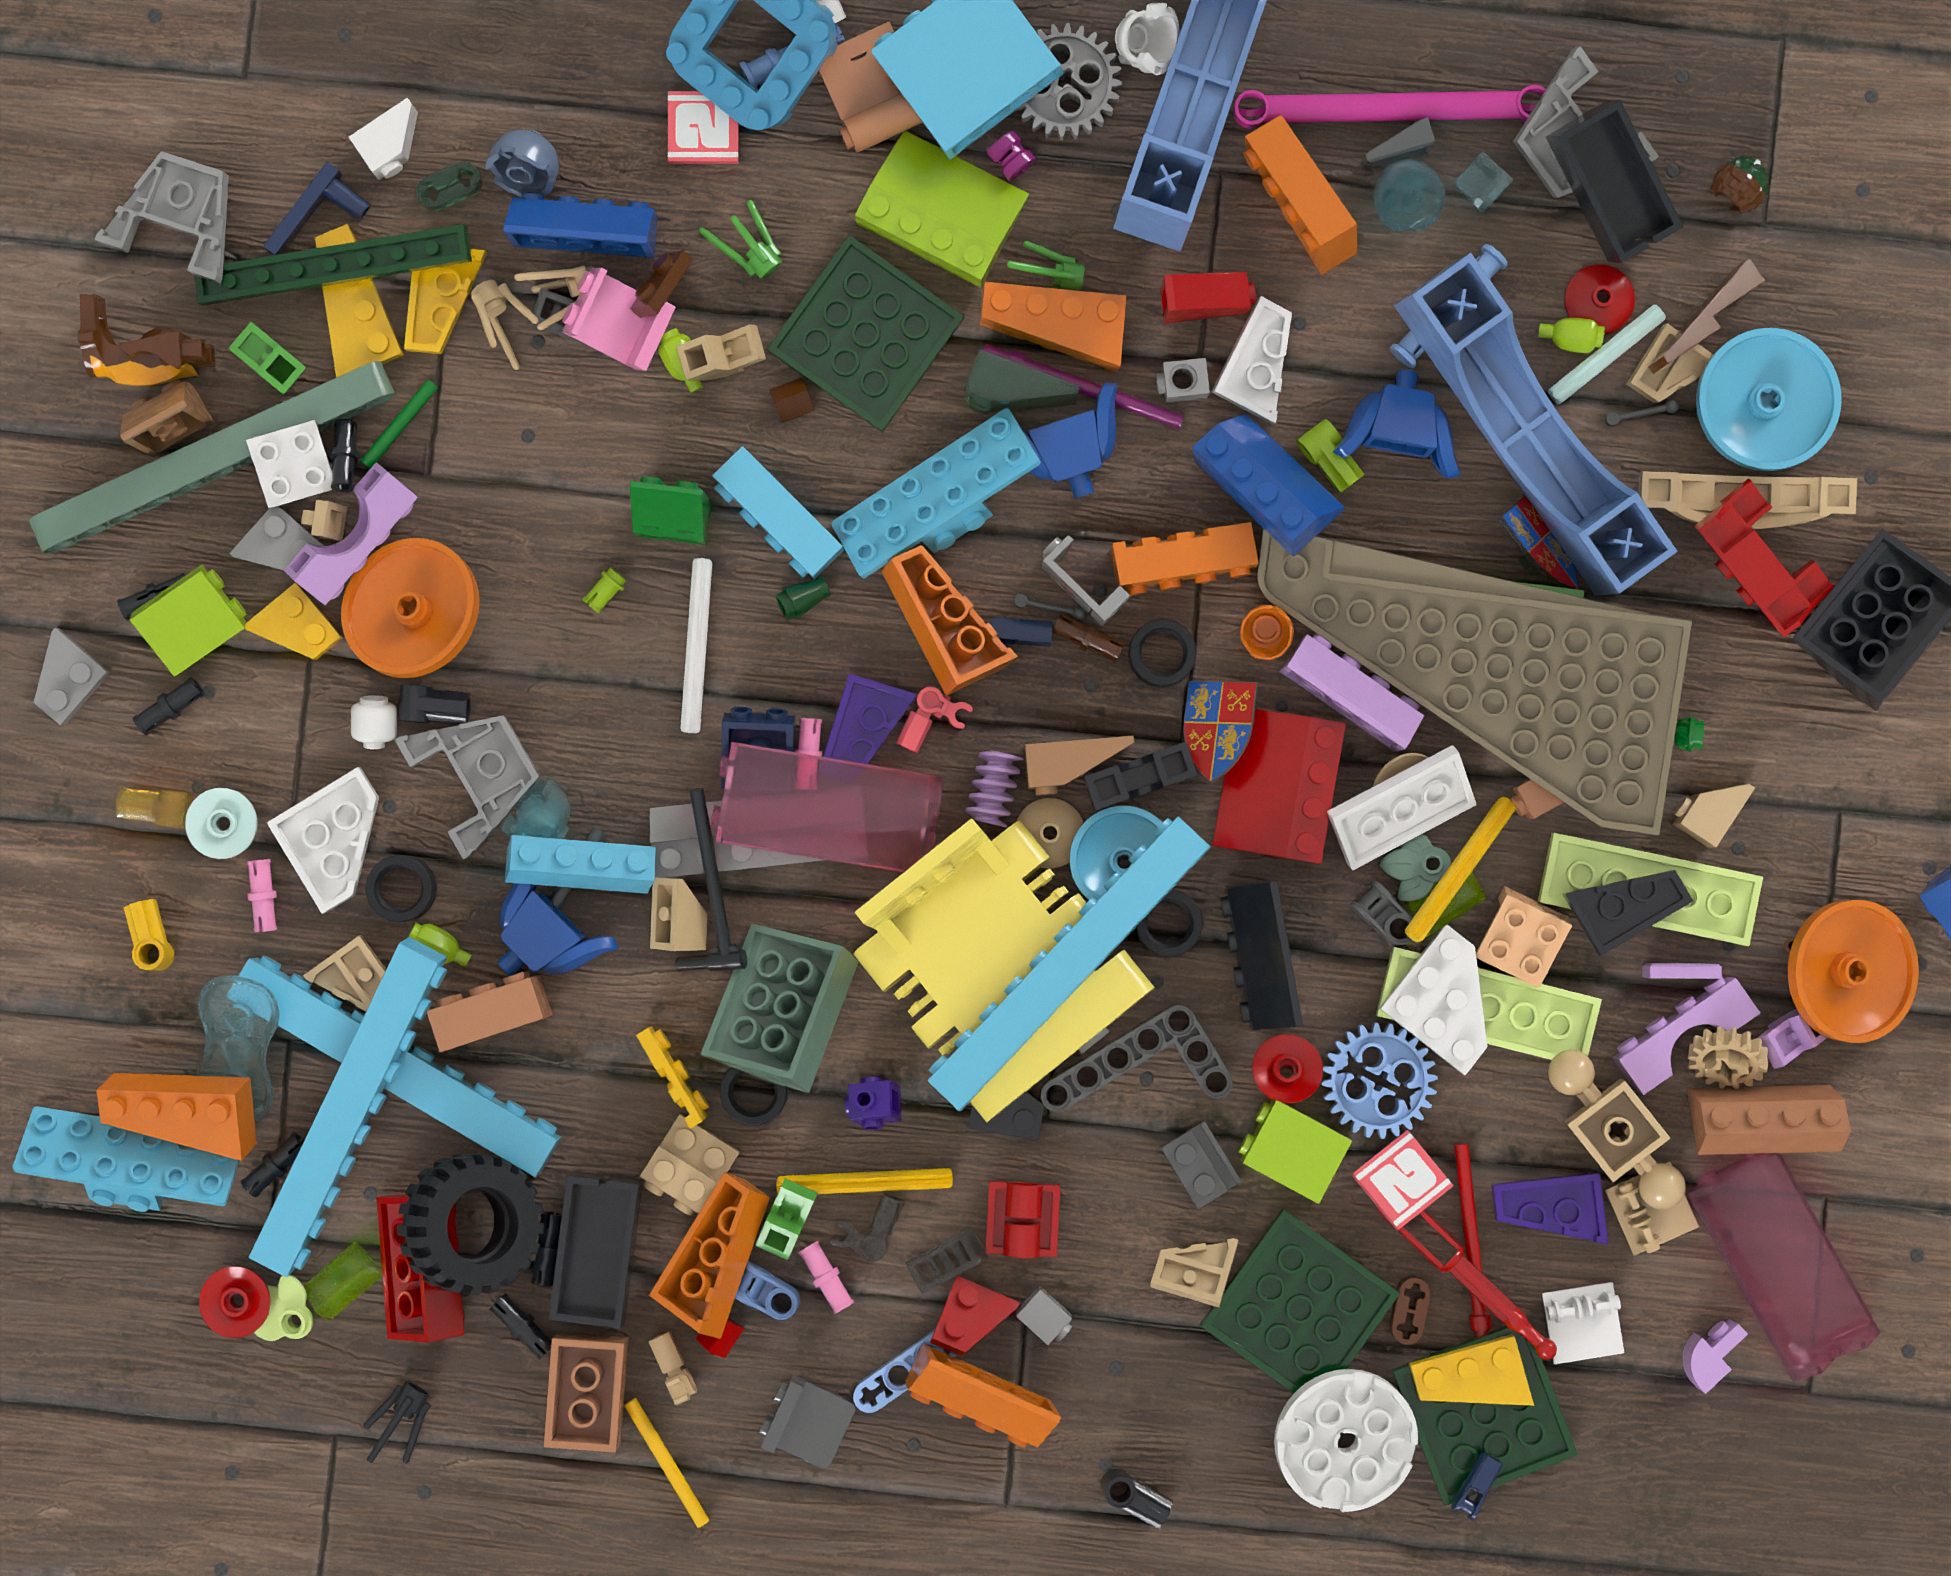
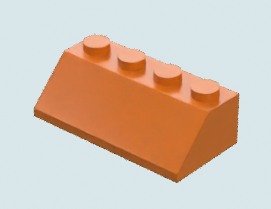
M925 1343L922 1344L905 1380L908 1390L911 1391L910 1396L917 1401L928 1405L931 1400L943 1405L942 1410L958 1419H962L963 1415L975 1419L974 1424L982 1430L994 1433L995 1429L1008 1434L1007 1439L1010 1442L1026 1448L1027 1444L1038 1448L1061 1419V1415L1050 1399Z

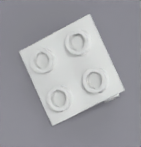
M315 420L246 440L268 508L332 490L333 464H329Z
M1613 1282L1542 1293L1549 1339L1557 1345V1353L1553 1358V1364L1624 1353L1617 1311L1621 1309L1619 1296L1614 1293Z

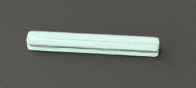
M1652 305L1605 343L1602 348L1595 351L1548 390L1552 400L1557 404L1564 402L1666 319V315L1657 305Z

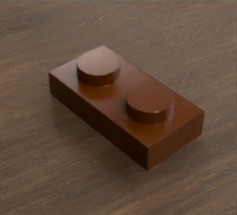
M684 250L661 255L653 265L655 271L649 280L645 281L635 293L637 299L630 309L639 318L658 314L693 259Z

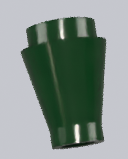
M819 577L815 580L782 587V592L776 594L775 597L784 617L787 620L794 617L798 620L823 599L831 596V593L824 578Z

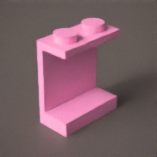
M591 268V271H586L580 279L577 288L580 294L576 303H571L563 316L562 322L565 323V327L562 333L634 370L646 371L676 307L665 302L658 314L639 318L630 309L637 299L635 296L637 290L606 275L607 270L603 268Z

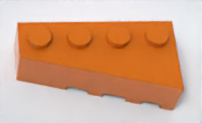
M1283 116L1276 117L1246 135V151L1243 152L1247 164L1253 171L1257 169L1265 190L1278 203L1283 216L1292 226L1320 274L1326 273L1356 255L1357 223Z
M985 282L982 290L979 325L1021 340H1028L1041 345L1043 348L1059 351L1075 357L1074 359L1086 363L1090 362L1104 367L1105 370L1117 373L1121 366L1127 296Z
M1251 522L1202 530V534L1198 535L1194 531L1176 533L1168 536L1167 540L1160 541V538H1156V536L1142 538L1140 541L1133 542L1130 547H1126L1125 541L1112 543L1109 550L1116 589L1121 586L1130 596L1147 593L1146 587L1160 585L1161 590L1182 587L1181 581L1195 579V584L1216 581V575L1230 573V578L1251 575V568H1256L1259 564Z
M922 545L891 558L881 571L946 696L1007 668L1018 657L1010 647L1006 648L996 636L998 633L989 622L986 624L972 608L974 605L966 596H962L951 584V578Z
M113 1073L97 1089L100 1123L240 1161L257 1144L251 1078Z
M724 1172L649 1296L698 1333L721 1339L770 1197L745 1179Z

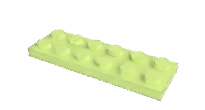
M1551 833L1537 902L1571 909L1563 897V893L1676 870L1691 895L1693 902L1652 925V927L1742 946H1750L1763 877Z
M1392 947L1376 1016L1393 1020L1380 1010L1379 1007L1421 953ZM1478 968L1487 1044L1550 1060L1565 1050H1577L1588 1056L1602 999L1544 984L1536 987L1516 977Z

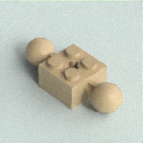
M1565 1050L1558 1053L1550 1062L1548 1069L1549 1080L1557 1091L1565 1095H1576L1584 1105L1564 1122L1612 1182L1633 1167L1640 1175V1195L1649 1206L1656 1209H1670L1676 1206L1685 1194V1180L1678 1169L1669 1164L1657 1163L1650 1155L1670 1139L1669 1135L1625 1080L1620 1078L1601 1093L1593 1083L1595 1070L1592 1061L1586 1054L1577 1050ZM1613 1122L1618 1124L1625 1123L1621 1128L1624 1133L1621 1137L1615 1134L1609 1136L1608 1133L1611 1131L1610 1125Z

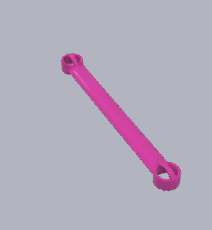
M1530 85L1521 91L1264 95L1256 90L1244 91L1236 99L1233 115L1236 122L1247 129L1258 128L1263 123H1268L1280 115L1283 116L1287 123L1415 121L1428 117L1429 120L1520 119L1526 122L1529 114L1526 112H1532L1537 104H1521V97L1527 93H1536L1542 97L1546 89L1540 85ZM1254 98L1261 102L1263 108L1247 110L1238 108V105L1244 99ZM1263 116V117H1260L1259 119L1253 120V121L1246 120L1245 118H1243V117Z

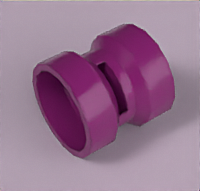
M1015 131L1005 134L987 151L992 161L999 162L1003 167L1002 173L1008 181L1019 177L1036 161V157L1032 152L1025 150L1021 146V139Z

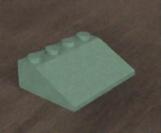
M752 923L742 947L747 954V966L745 969L733 970L701 1055L778 1085L809 1093L859 961L843 946Z

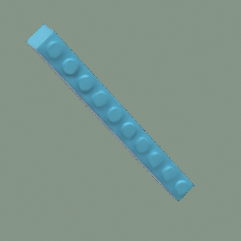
M1179 816L1173 822L1167 818L1153 833L1157 839L1149 848L1144 844L1141 845L1128 859L1133 865L1124 874L1117 871L1104 884L1108 891L1098 901L1092 897L1078 913L1083 917L1074 927L1068 923L1054 937L1058 944L1049 953L1043 949L1029 964L1033 970L1024 979L1017 976L1006 987L1004 992L1008 996L999 1006L993 1002L979 1016L983 1023L974 1032L968 1028L955 1041L954 1045L958 1049L949 1058L942 1055L931 1066L929 1071L933 1075L928 1079V1082L958 1111H962L1210 849V845Z
M410 937L398 944L248 1258L286 1278L294 1270H302L311 1254L307 1247L312 1238H318L325 1226L326 1220L322 1216L327 1207H333L340 1195L341 1189L337 1185L341 1177H347L354 1166L356 1158L352 1154L357 1145L361 1146L365 1142L371 1130V1127L367 1125L371 1114L376 1115L386 1099V1095L382 1094L387 1082L392 1083L401 1068V1064L397 1062L402 1050L405 1052L409 1050L416 1037V1032L412 1031L417 1019L422 1020L431 1006L432 1001L427 998L432 988L437 989L446 975L447 969L443 968L447 956Z
M263 955L261 959L258 957L249 958L227 996L342 1063L365 1014L358 1010H354L353 1013L341 1007L343 1001L324 991L320 995L310 989L311 982L295 973L291 977L280 971L281 964ZM415 1046L414 1050L409 1048L407 1052L402 1050L397 1061L401 1064V1068L392 1083L387 1082L384 1089L506 1161L511 1162V1164L534 1177L541 1174L562 1138L555 1133L557 1128L541 1118H538L537 1122L524 1115L527 1111L525 1108L511 1100H508L505 1104L494 1097L496 1092L483 1083L477 1082L474 1086L463 1079L465 1073L450 1064L442 1067L432 1061L434 1055L422 1047Z

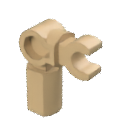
M669 1330L650 1339L648 1342L662 1373L668 1374L665 1384L672 1399H674V1404L677 1406L690 1400V1396L697 1393V1388L689 1370L682 1368L685 1362Z

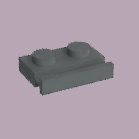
M1204 1120L1160 1147L1198 1209L1226 1193L1232 1187L1242 1183Z

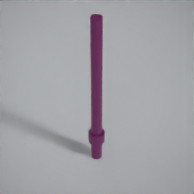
M985 343L981 357L1007 366L1006 370L1020 374L1021 371L1097 399L1098 393L1103 387L1025 358L1026 354L1015 350L1011 353ZM1116 391L1115 406L1180 429L1184 415Z

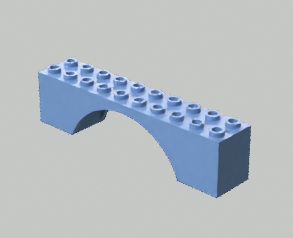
M1191 0L1163 85L1123 194L1113 229L1181 252L1267 0Z
M1472 253L1450 264L1393 305L1595 596L1620 594L1678 552L1638 493L1612 475L1587 450L1557 412L1540 386L1521 349L1514 328L1513 312Z

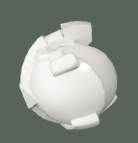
M1150 3L1146 6V10L1139 12L1130 10L1127 12L1126 18L1121 21L1116 29L1115 43L1119 52V61L1122 64L1139 68L1144 73H1153L1156 76L1164 74L1168 70L1180 35L1179 21L1175 10L1167 7L1166 3Z

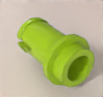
M611 567L607 572L604 570L601 572L603 575L601 579L582 598L585 603H589V606L599 614L619 590L623 591L625 589L623 585L626 579Z

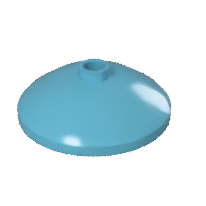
M1133 806L1110 807L1097 812L1087 819L1077 831L1070 850L1071 873L1080 892L1088 900L1094 897L1098 901L1108 891L1104 884L1117 871L1124 874L1133 865L1131 863L1128 868L1123 869L1118 866V860L1121 857L1130 858L1143 844L1149 848L1157 839L1153 833L1163 822L1150 812Z

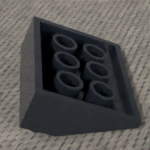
M1882 529L1792 640L1845 689L1877 711L1951 620V577Z
M1266 881L1225 889L1226 896L1220 897L1223 917H1230L1232 931L1226 932L1230 953L1236 952L1238 966L1233 967L1236 988L1242 987L1245 1001L1239 1002L1242 1022L1249 1023L1252 1030L1303 1026L1277 881Z

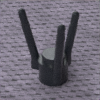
M405 1381L403 1386L397 1385L392 1395L364 1423L363 1427L369 1429L396 1402L393 1407L396 1413L367 1457L368 1463H373L403 1416L412 1419L414 1414H416L403 1456V1463H409L424 1417L431 1407L426 1402L430 1397L428 1392L412 1382Z

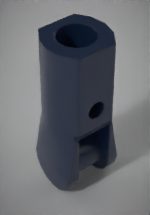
M998 617L992 619L989 623L998 633L996 636L1003 644L1017 643L1018 645L1051 646L1052 621L1023 619L1018 621L1017 619Z
M1482 1451L1469 1476L1455 1496L1451 1509L1454 1511L1459 1509L1468 1514V1519L1474 1520L1503 1463ZM1470 1489L1479 1492L1474 1501L1466 1497Z

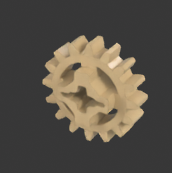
M1719 1026L1716 1033L1705 1029L1703 1037L1695 1035L1693 1044L1689 1045V1069H1695V1077L1697 1078L1705 1076L1706 1084L1708 1085L1716 1081L1719 1082V1087L1722 1089L1726 1085L1739 1089V1083H1744L1750 1087L1753 1086V1079L1761 1081L1763 1073L1767 1072L1768 1048L1762 1047V1040L1760 1038L1751 1040V1032L1749 1031L1738 1034L1736 1027H1732L1730 1031H1725Z

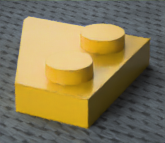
M296 582L245 624L247 631L314 660L320 658L343 639L342 635Z

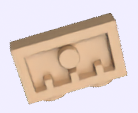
M1504 886L1498 896L1500 907L1476 951V958L1527 983L1540 987L1572 924L1567 915Z

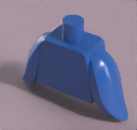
M1411 370L1398 371L1395 385L1387 384L1379 392H1372L1359 402L1342 441L1333 451V453L1345 459L1353 454L1361 445L1363 447L1425 459L1429 456L1434 467L1445 478L1460 476L1448 417L1441 406L1435 403L1433 393L1416 389L1418 374Z
M1104 383L1098 393L1095 414L1093 410L1030 430L1028 431L1029 435L1021 427L1041 461L1039 466L1029 471L1031 474L1039 479H1052L1054 483L1068 478L1074 499L1094 492L1088 472L1101 468L1102 463L1111 457L1115 448V396L1118 383Z
M514 883L503 902L500 911V925L503 932L500 938L510 949L498 960V964L510 976L514 975L524 964L533 972L542 970L550 975L564 974L575 970L603 953L619 949L615 938L612 936H597L583 941L587 936L550 901V898L541 889L535 890L537 885Z

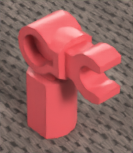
M926 687L917 694L916 713L910 712L896 744L918 754L933 721L929 719L931 715L939 719L945 716L952 727L964 729L965 724L956 720L955 713L959 709L971 713L973 708L965 702L954 704L950 702L951 697L941 693L937 688Z

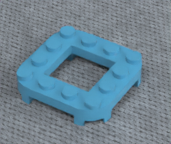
M692 0L673 29L669 46L666 50V56L672 63L675 71L732 119L746 128L763 130L776 127L788 121L793 115L791 113L792 109L826 59L833 56L837 49L836 27L831 10L826 5H820L815 0H753L796 34L758 91L710 52V43L739 0Z

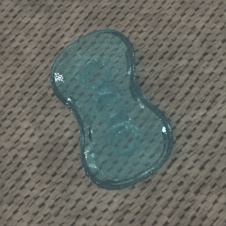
M238 976L215 977L205 984L198 999L199 1016L205 1032V1050L194 1076L251 1078L254 1118L256 1122L265 1117L269 1112L274 1098L266 1056L268 1045L279 1023L278 1004L272 992L259 982Z

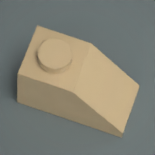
M1750 784L1694 794L1690 798L1684 797L1674 811L1677 818L1672 825L1707 848L1717 847L1755 787Z
M655 877L652 886L650 949L669 951L706 950L707 913L683 879Z

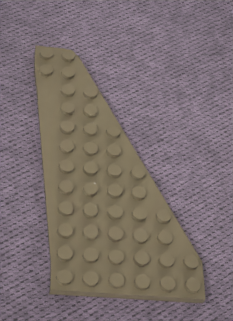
M1263 529L1258 583L1262 593L1271 603L1600 827L1652 835L1660 834L1692 620L1649 614L1320 536H1315L1293 557Z

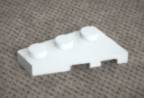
M1262 296L1258 297L1211 391L1272 425L1276 424L1278 411H1276L1278 395L1281 392V374L1284 356L1287 351L1292 312Z

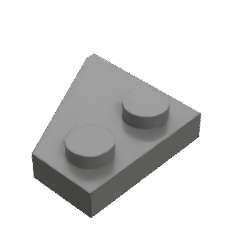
M275 506L267 510L229 554L240 560L284 570L306 543L316 546L325 545L312 536L308 530L283 508Z
M54 628L51 632L33 703L60 726H65L111 672L62 630Z

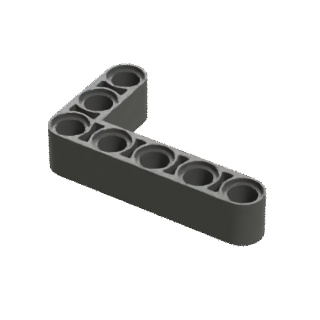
M1172 1004L1049 1078L1040 1089V1097L1047 1109L1055 1112L1063 1111L1172 1044L1200 1089L1207 1096L1218 1099L1225 1097L1232 1088L1233 1080L1194 1013L1182 1004ZM1177 1010L1184 1011L1188 1018L1186 1026L1181 1030H1173L1168 1023L1170 1015ZM1145 1029H1152L1157 1034L1156 1044L1149 1049L1142 1048L1138 1043V1036ZM1195 1041L1203 1042L1206 1047L1205 1056L1198 1061L1191 1060L1187 1054L1188 1046ZM1114 1048H1122L1127 1053V1060L1120 1067L1111 1066L1107 1060L1109 1052ZM1085 1066L1094 1068L1097 1073L1095 1082L1088 1086L1082 1085L1077 1081L1078 1071ZM1220 1072L1223 1074L1225 1080L1220 1090L1211 1091L1207 1088L1206 1079L1210 1073ZM1060 1085L1066 1089V1098L1062 1103L1053 1104L1047 1100L1046 1093L1051 1086Z

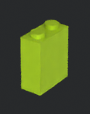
M203 564L131 613L130 621L174 677L245 629L246 620L243 618L247 615L245 609L235 597L231 600L222 590L225 584L220 576L213 569L207 571Z
M1271 1100L1270 1104L1264 1102L1255 1118L1259 1125L1254 1134L1248 1133L1240 1145L1238 1152L1243 1154L1240 1161L1319 1204L1352 1140L1280 1101Z

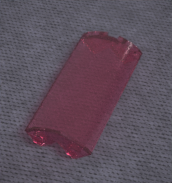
M731 742L729 756L722 755L719 776L725 777L721 806L714 805L710 825L711 827H717L715 842L898 872L908 870L934 847L936 836L934 832L941 803L942 776Z
M1740 1154L1742 1159L1718 1172L1710 1170L1697 1177L1698 1185L1687 1194L1792 1381L1822 1374L1836 1357L1866 1349L1881 1331L1781 1154Z

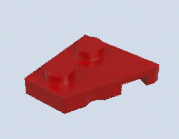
M956 1276L930 1343L963 1357L981 1339L994 1331L1002 1321L1014 1314L1020 1302L960 1276Z

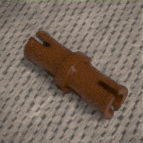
M1062 612L1052 630L1053 634L1064 637L1079 645V649L1085 652L1088 649L1116 663L1125 642L1097 630L1096 625L1091 623L1089 626Z

